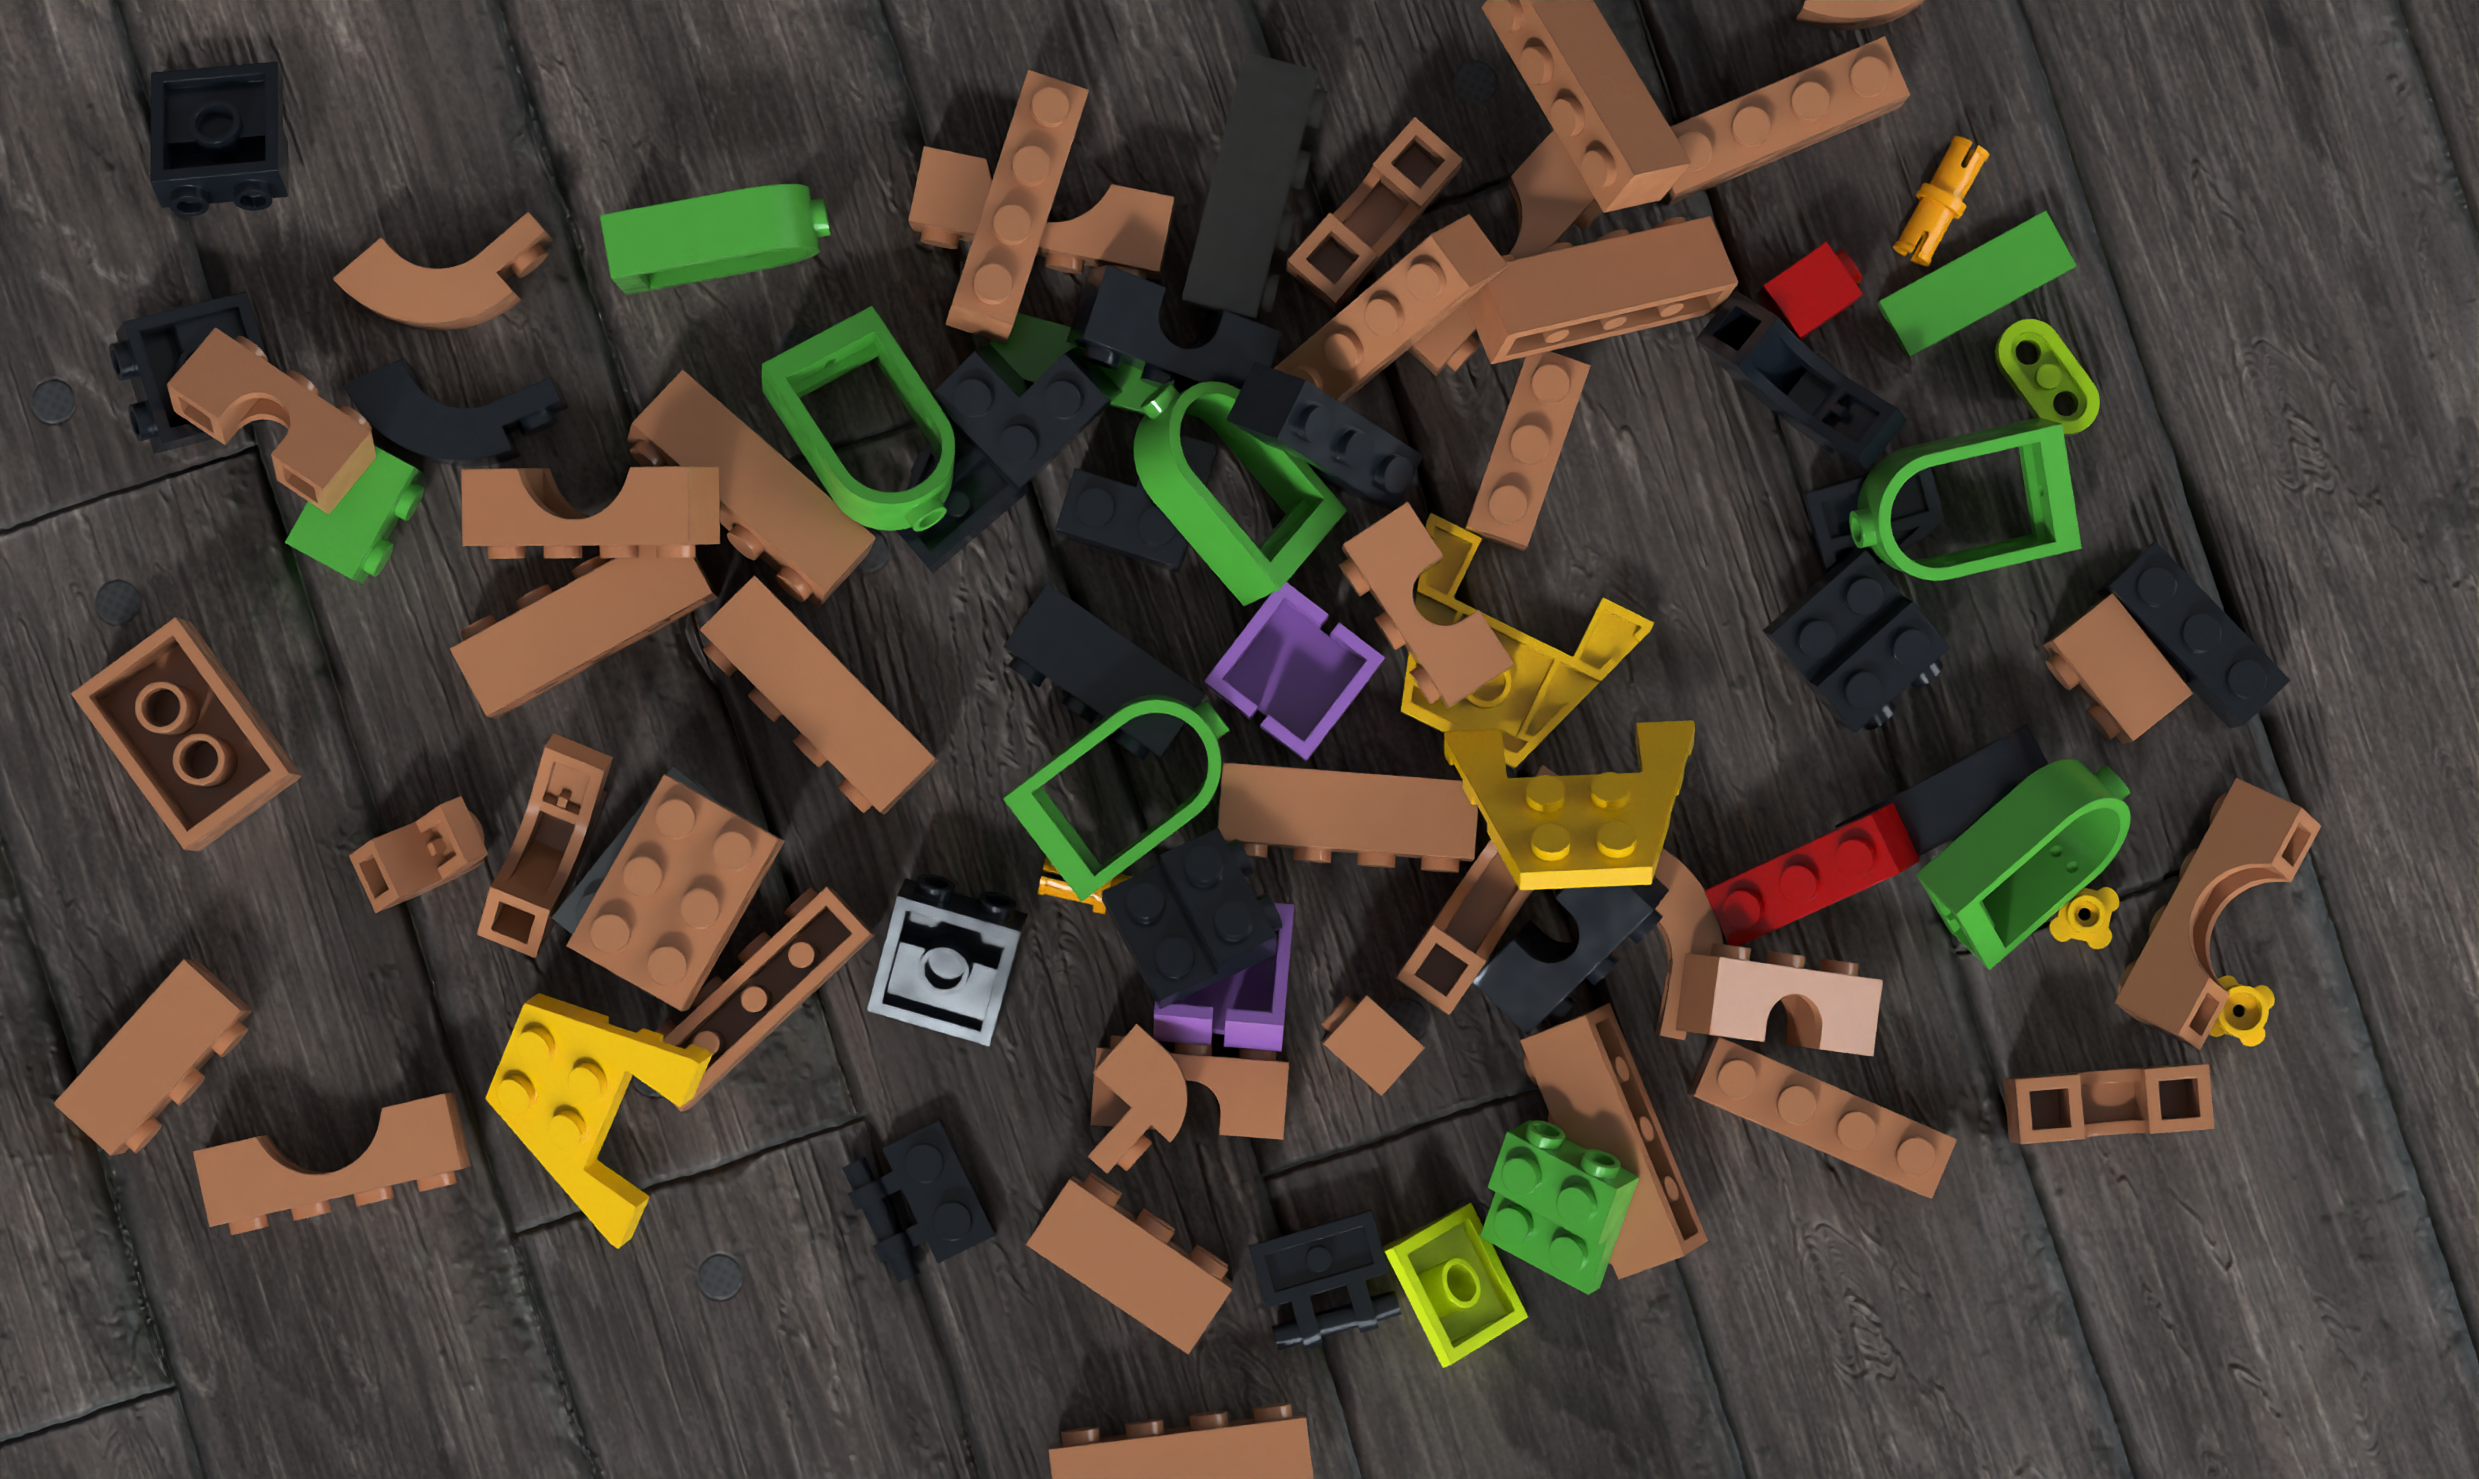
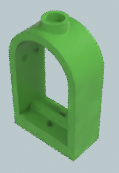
M801 184L751 187L600 215L611 279L625 295L767 270L800 262L819 254L820 245L818 238L831 235L824 197L811 200L809 187Z
M873 306L762 363L763 394L831 498L844 514L866 527L887 531L902 530L910 527L914 531H923L944 517L947 509L943 504L950 493L953 482L955 458L953 429L946 415ZM874 359L934 449L939 463L928 479L912 489L901 492H881L870 489L859 483L848 473L800 398Z
M1210 381L1196 384L1179 393L1171 382H1167L1155 390L1141 405L1146 415L1141 420L1134 439V461L1139 479L1153 502L1240 603L1246 606L1280 590L1347 510L1307 462L1264 444L1226 420L1241 391L1240 389L1226 383ZM1184 413L1194 415L1211 426L1286 514L1259 547L1253 543L1188 465L1180 441V426Z
M2037 417L1909 446L1892 452L1878 462L1868 474L1860 490L1857 510L1850 512L1849 524L1855 544L1858 548L1868 547L1876 558L1889 567L1917 578L1931 581L1954 579L2082 549L2062 424ZM2015 447L2019 448L2032 534L1918 560L1909 559L1900 550L1891 529V510L1898 491L1911 476L1932 466Z
M1157 694L1140 696L1117 707L1007 790L1004 793L1003 800L1082 902L1194 818L1207 806L1217 789L1221 775V754L1218 739L1230 731V729L1207 699L1195 708L1191 704L1172 696ZM1148 713H1165L1184 720L1199 734L1207 751V769L1201 785L1186 801L1101 864L1042 785L1132 718Z
M2063 759L2055 761L2038 769L2023 780L1921 869L1916 876L1948 930L1988 970H1991L2094 880L2113 860L2120 850L2130 826V810L2123 801L2130 794V791L2121 778L2107 765H2103L2097 772L2093 773L2078 760Z

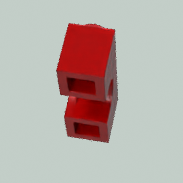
M1892 802L1784 854L1781 853L1735 874L1704 892L1729 945L1741 946L1898 875L1921 861Z

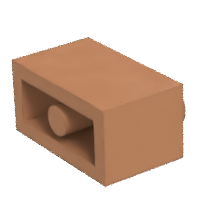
M2113 593L2099 599L2043 644L2051 655L2045 661L2051 673L2067 690L2070 691L2075 686L2091 705L2085 711L2087 717L2101 735L2109 741L2116 736L2122 744L2133 742L2193 694Z
M1363 995L1356 1003L1348 996H1345L1321 1023L1329 1032L1321 1043L1380 1096L1389 1089L1425 1048L1367 995Z

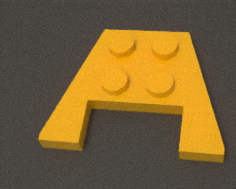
M1430 513L1425 529L1443 554V558L1439 563L1418 577L1415 607L1420 615L1431 623L1445 626L1453 625L1478 611L1456 600L1454 595L1482 538ZM1602 598L1574 655L1570 656L1481 612L1514 662L1512 668L1447 710L1440 698L1430 704L1414 682L1409 672L1418 667V664L1408 651L1400 713L1443 734L1444 731L1502 729L1505 764L1516 768L1651 631L1654 622L1606 598Z
M1694 720L1636 723L1635 741L1639 773L1606 772L1594 775H1541L1527 778H1508L1502 729L1444 731V756L1450 766L1455 765L1462 777L1465 794L1471 804H1477L1487 822V833L1520 890L1648 885L1652 883L1670 825V814L1684 779L1685 765L1688 756H1691L1695 723Z
M538 993L524 1003L485 1099L608 1242L619 1249L632 1238L650 1196L598 1161L597 1157L630 1080L634 1075L675 1105L682 1107L694 1097L712 1057V1053L705 1048L693 1044L683 1049L663 1042V1034L645 1028L635 1033L609 1024V1016Z

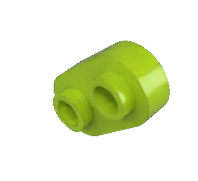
M2024 319L2012 324L2000 335L1995 347L1996 364L2034 418L2039 417L2061 423L2064 437L2078 434L2093 423L2100 407L2098 390L2050 325L2036 319ZM2029 343L2036 349L2037 359L2034 364L2026 365L2017 359L2016 348L2018 344ZM2066 394L2072 398L2074 402L2072 415L2062 416L2055 411L2053 401L2056 395Z

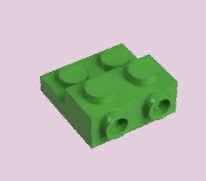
M1528 1120L1506 1133L1487 1187L1495 1191L1480 1237L1589 1295L1601 1286L1640 1177L1620 1167L1621 1163L1615 1156L1597 1149H1586L1565 1138L1564 1131L1556 1125L1540 1120Z

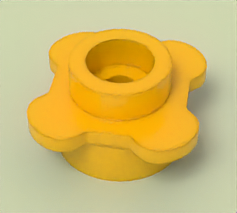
M2102 887L2099 890L2083 888L2055 913V918L2049 923L2051 935L2060 942L2068 941L2071 938L2086 941L2092 949L2106 947L2112 940V932L2109 929L2111 914L2119 907L2120 903L2117 893L2109 887ZM2082 908H2086L2090 912V917L2086 921L2081 920L2078 915Z
M2233 976L2219 977L2218 980L2230 996L2209 1035L2213 1037H2220L2224 1034L2239 1038L2243 1045L2249 1047L2260 1044L2265 1038L2266 1033L2263 1027L2267 1022L2269 1009L2273 1007L2275 1002L2273 992L2265 985H2257L2253 988L2238 984ZM2236 1005H2241L2244 1008L2243 1016L2236 1017L2233 1014V1008Z

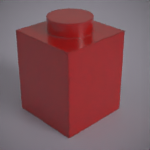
M1825 242L1766 283L1757 294L1767 309L1777 315L1791 332L1802 340L1850 307L1863 295L1857 286L1858 283L1863 281V278L1853 260L1844 250L1840 249L1834 253L1829 244Z

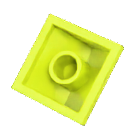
M1472 1203L1466 1204L1382 1246L1443 1368L1454 1364L1528 1318L1492 1243L1480 1237L1483 1225Z

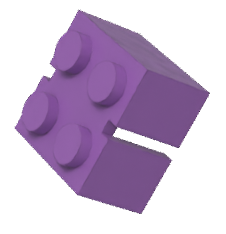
M1286 582L1280 590L1268 597L1205 679L1204 686L1249 720L1257 711L1266 716L1260 724V729L1306 763L1381 666L1385 657L1341 623L1337 624L1330 636L1324 633L1321 627L1327 621L1329 614Z
M1274 903L1282 922V928L1275 931L1277 935L1276 955L1162 1009H1159L1155 1001L1153 1038L1164 1042L1211 1046L1212 1034L1225 1035L1224 1047L1282 1052L1294 904Z

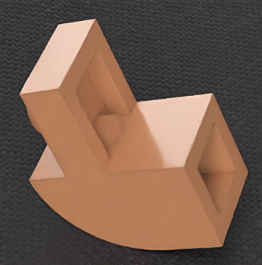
M462 796L438 805L416 822L371 839L350 854L349 857L375 913H378L466 874L485 863L484 857L489 854L484 846V831L481 823L472 812L468 811Z
M1137 1023L1093 1072L1131 1107L1088 1155L1107 1174L1116 1164L1127 1172L1152 1144L1143 1135L1150 1126L1155 1128L1171 1143L1183 1123L1187 1109V1085L1178 1062L1167 1049Z

